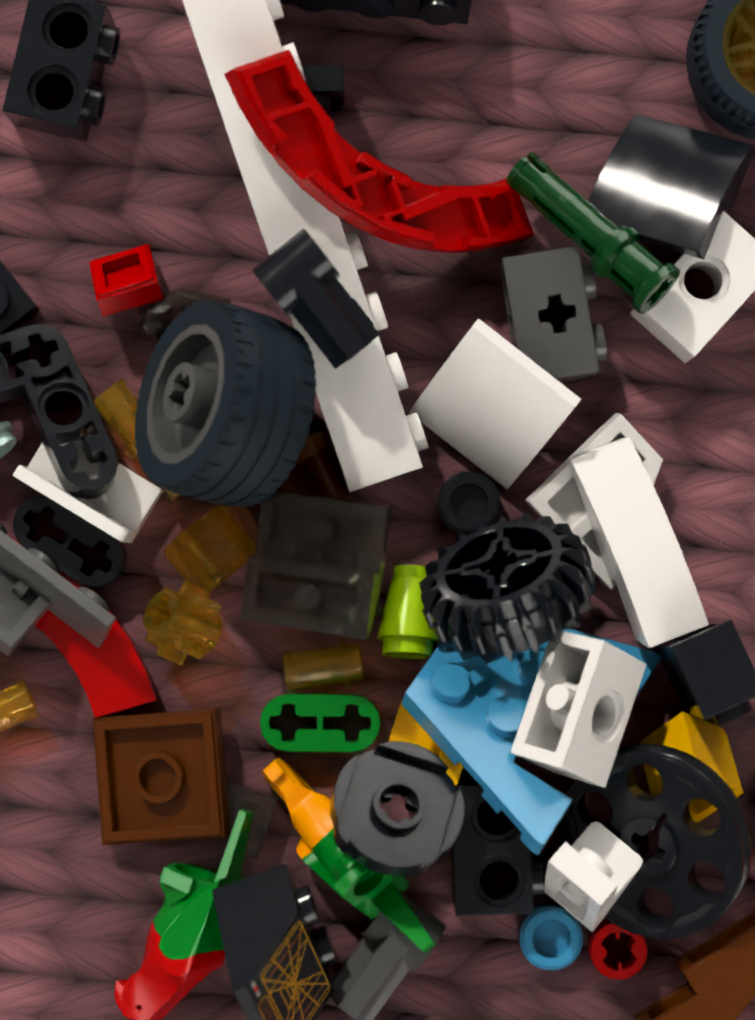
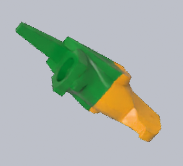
M279 757L274 759L261 771V775L287 805L293 827L301 836L296 847L300 858L343 899L372 920L381 912L426 954L436 944L402 894L410 886L405 876H392L375 872L355 861L351 855L342 852L336 845L333 837L334 826L330 817L331 799L326 795L315 792L291 764Z

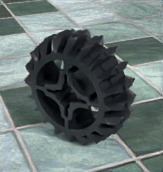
M528 513L523 514L516 521H508L502 516L497 524L485 527L479 523L477 531L469 535L457 534L455 545L438 549L439 560L431 561L425 566L427 577L419 583L422 592L421 600L424 605L423 614L429 629L434 630L436 638L442 642L446 651H458L463 660L472 659L479 655L485 664L492 662L498 655H505L512 662L518 653L526 650H531L538 654L539 645L547 641L560 643L561 631L563 629L579 627V614L586 613L592 609L590 597L596 591L594 584L595 574L587 547L582 545L578 535L572 533L568 523L555 524L550 516H544L533 521Z

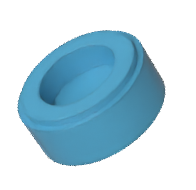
M543 903L533 907L534 913H526L518 929V940L524 956L534 966L544 970H559L569 966L578 957L583 945V932L578 920L559 904Z

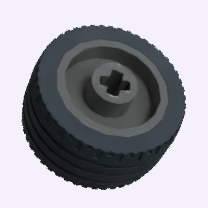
M209 300L193 303L191 307H187L183 312H180L178 317L172 320L170 326L168 325L165 333L160 337V341L156 344L155 350L151 354L150 361L145 369L146 372L139 390L137 411L135 413V446L140 460L139 463L143 468V472L147 475L146 477L152 483L178 495L224 506H254L256 503L260 504L264 499H268L284 483L283 481L289 476L291 469L294 468L296 460L300 457L302 447L305 445V439L309 433L310 423L313 418L314 400L316 398V369H314L315 362L312 358V351L309 349V344L305 341V337L298 330L274 317L229 303Z

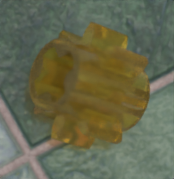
M184 581L179 592L165 587L152 597L145 609L143 624L148 633L145 641L158 647V656L182 665L187 654L200 660L203 658V655L209 653L216 646L221 637L223 627L222 619L218 614L222 607L220 603L208 598L209 591L191 582Z

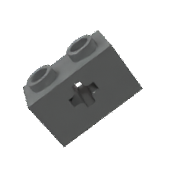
M578 245L502 258L498 268L511 344L560 383L591 379L600 372L598 362L607 360V346L603 326L601 323H591L588 300L595 299L597 296L593 267L590 265V261L581 262ZM550 303H555L558 313H568L570 319L566 320L560 333L554 334L551 323H540L539 317L543 316Z

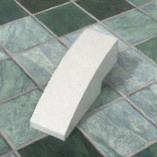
M630 437L621 438L568 458L608 576L616 582L635 639L646 647L651 648L708 626L706 614L680 545Z

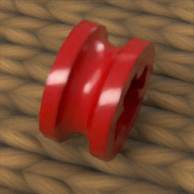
M603 919L595 930L590 932L587 942V950L593 965L601 974L610 979L623 980L633 977L642 969L647 959L648 949L645 938L624 930L607 919ZM620 932L630 935L631 937L626 944L632 953L630 958L621 963L619 958L615 957L614 964L604 961L608 953L602 944L604 938L613 933L615 938L619 940Z

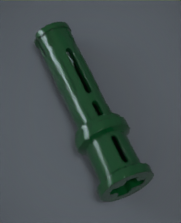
M531 152L527 157L521 158L510 171L506 180L507 185L528 200L565 236L575 242L591 258L590 265L593 267V273L599 278L609 277L633 299L632 307L639 314H644L651 310L673 287L680 274V270L673 263L666 265L661 263L639 243V233L633 228H627L626 226L618 228L596 210L571 185L553 172L536 153Z

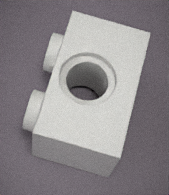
M725 211L722 212L705 259L683 254L674 264L680 270L678 279L663 299L644 314H639L635 309L629 313L684 363L699 353L755 291V238ZM699 269L711 277L714 284L711 298L698 299L687 291L684 284L686 271Z
M561 631L560 643L549 641L510 753L553 773L606 788L647 664L604 640Z

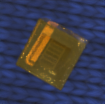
M218 505L176 536L164 550L166 558L201 599L212 593L259 554L252 540L223 505Z

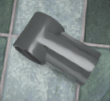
M403 894L435 944H437L446 925ZM381 912L373 920L371 918L368 919L361 932L363 938L331 979L334 992L330 998L338 1008L355 1020H374L408 971L415 972L434 949L433 947L426 954L423 953Z

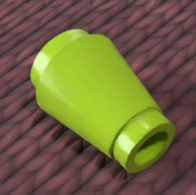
M396 565L393 567V578L390 582L384 613L377 639L383 641V656L399 659H429L433 654V645L440 643L436 638L434 630L429 629L422 611L424 605L421 600L422 592L419 583L427 577L425 566Z

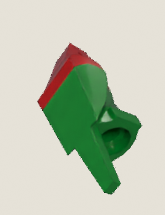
M239 810L217 874L195 864L170 863L167 867L163 868L159 882L164 893V903L154 917L148 931L141 968L132 974L128 980L124 979L115 982V1001L123 1016L131 1020H162L210 972L217 970L223 965L225 952L212 890L246 877L240 875L253 812Z

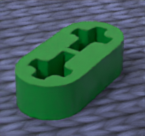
M290 692L279 694L268 702L260 718L261 733L267 743L277 750L287 752L361 751L374 742L379 734L381 724L379 711L374 703L364 695L355 693ZM285 704L295 705L297 716L317 717V727L298 728L294 739L289 740L283 738L282 728L272 727L271 718L272 716L281 715ZM346 705H357L360 716L370 717L371 724L370 728L360 729L358 739L349 740L346 739L345 729L340 727H324V717L344 716Z

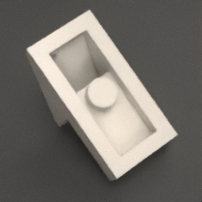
M595 821L588 826L572 846L565 841L548 861L544 892L593 932L639 871L643 860L640 855L610 830Z

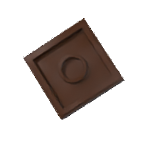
M221 708L111 715L92 718L102 845L225 838L231 835Z

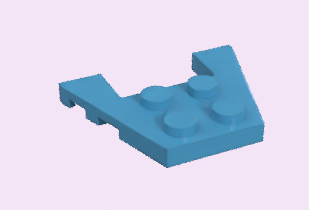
M573 629L562 630L604 640L646 663L647 665L636 698L661 659V656L653 651ZM549 641L539 645L538 654L531 650H526L518 653L512 662L505 655H498L488 664H485L479 655L472 659L463 660L458 651H446L441 642L406 690L402 705L454 765L459 762L484 789L482 797L496 813L503 811L521 831L522 834L519 839L530 851L539 855L568 809L572 799L516 765L515 761L518 756L510 752Z

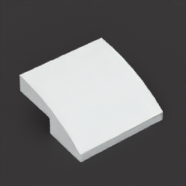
M478 318L428 384L409 413L417 412L420 422L508 490L577 406L581 398Z

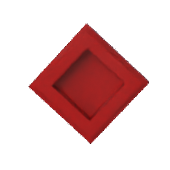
M149 244L89 262L96 301L103 317L164 299L155 259Z

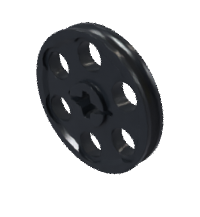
M629 745L618 749L606 788L575 780L569 788L566 796L570 797L572 801L558 825L560 847L565 841L572 846L588 826L596 821L610 830L643 859L649 850L647 847L649 837L646 834L661 823L667 815V819L658 833L660 835L658 846L661 849L656 853L654 852L642 864L634 878L604 918L611 923L644 937L657 939L681 938L700 932L712 925L739 896L748 878L752 858V842L747 819L739 801L729 786L715 771L699 759L686 752L664 745ZM637 764L650 765L658 771L663 782L661 794H648L637 786L633 776L634 767ZM587 792H597L608 799L613 811L611 821H598L588 813L584 801ZM697 798L705 799L714 805L720 816L718 828L712 830L704 829L694 822L689 812L691 800ZM698 862H709L718 867L724 876V890L710 891L699 884L695 877V864ZM646 889H660L669 896L674 907L671 917L657 916L650 911L644 899Z

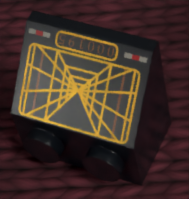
M283 864L213 889L212 894L232 990L246 1019L315 1020L334 992L327 965L338 962L326 925L314 927L315 924L320 923V918L309 886L305 885L297 888L287 865Z

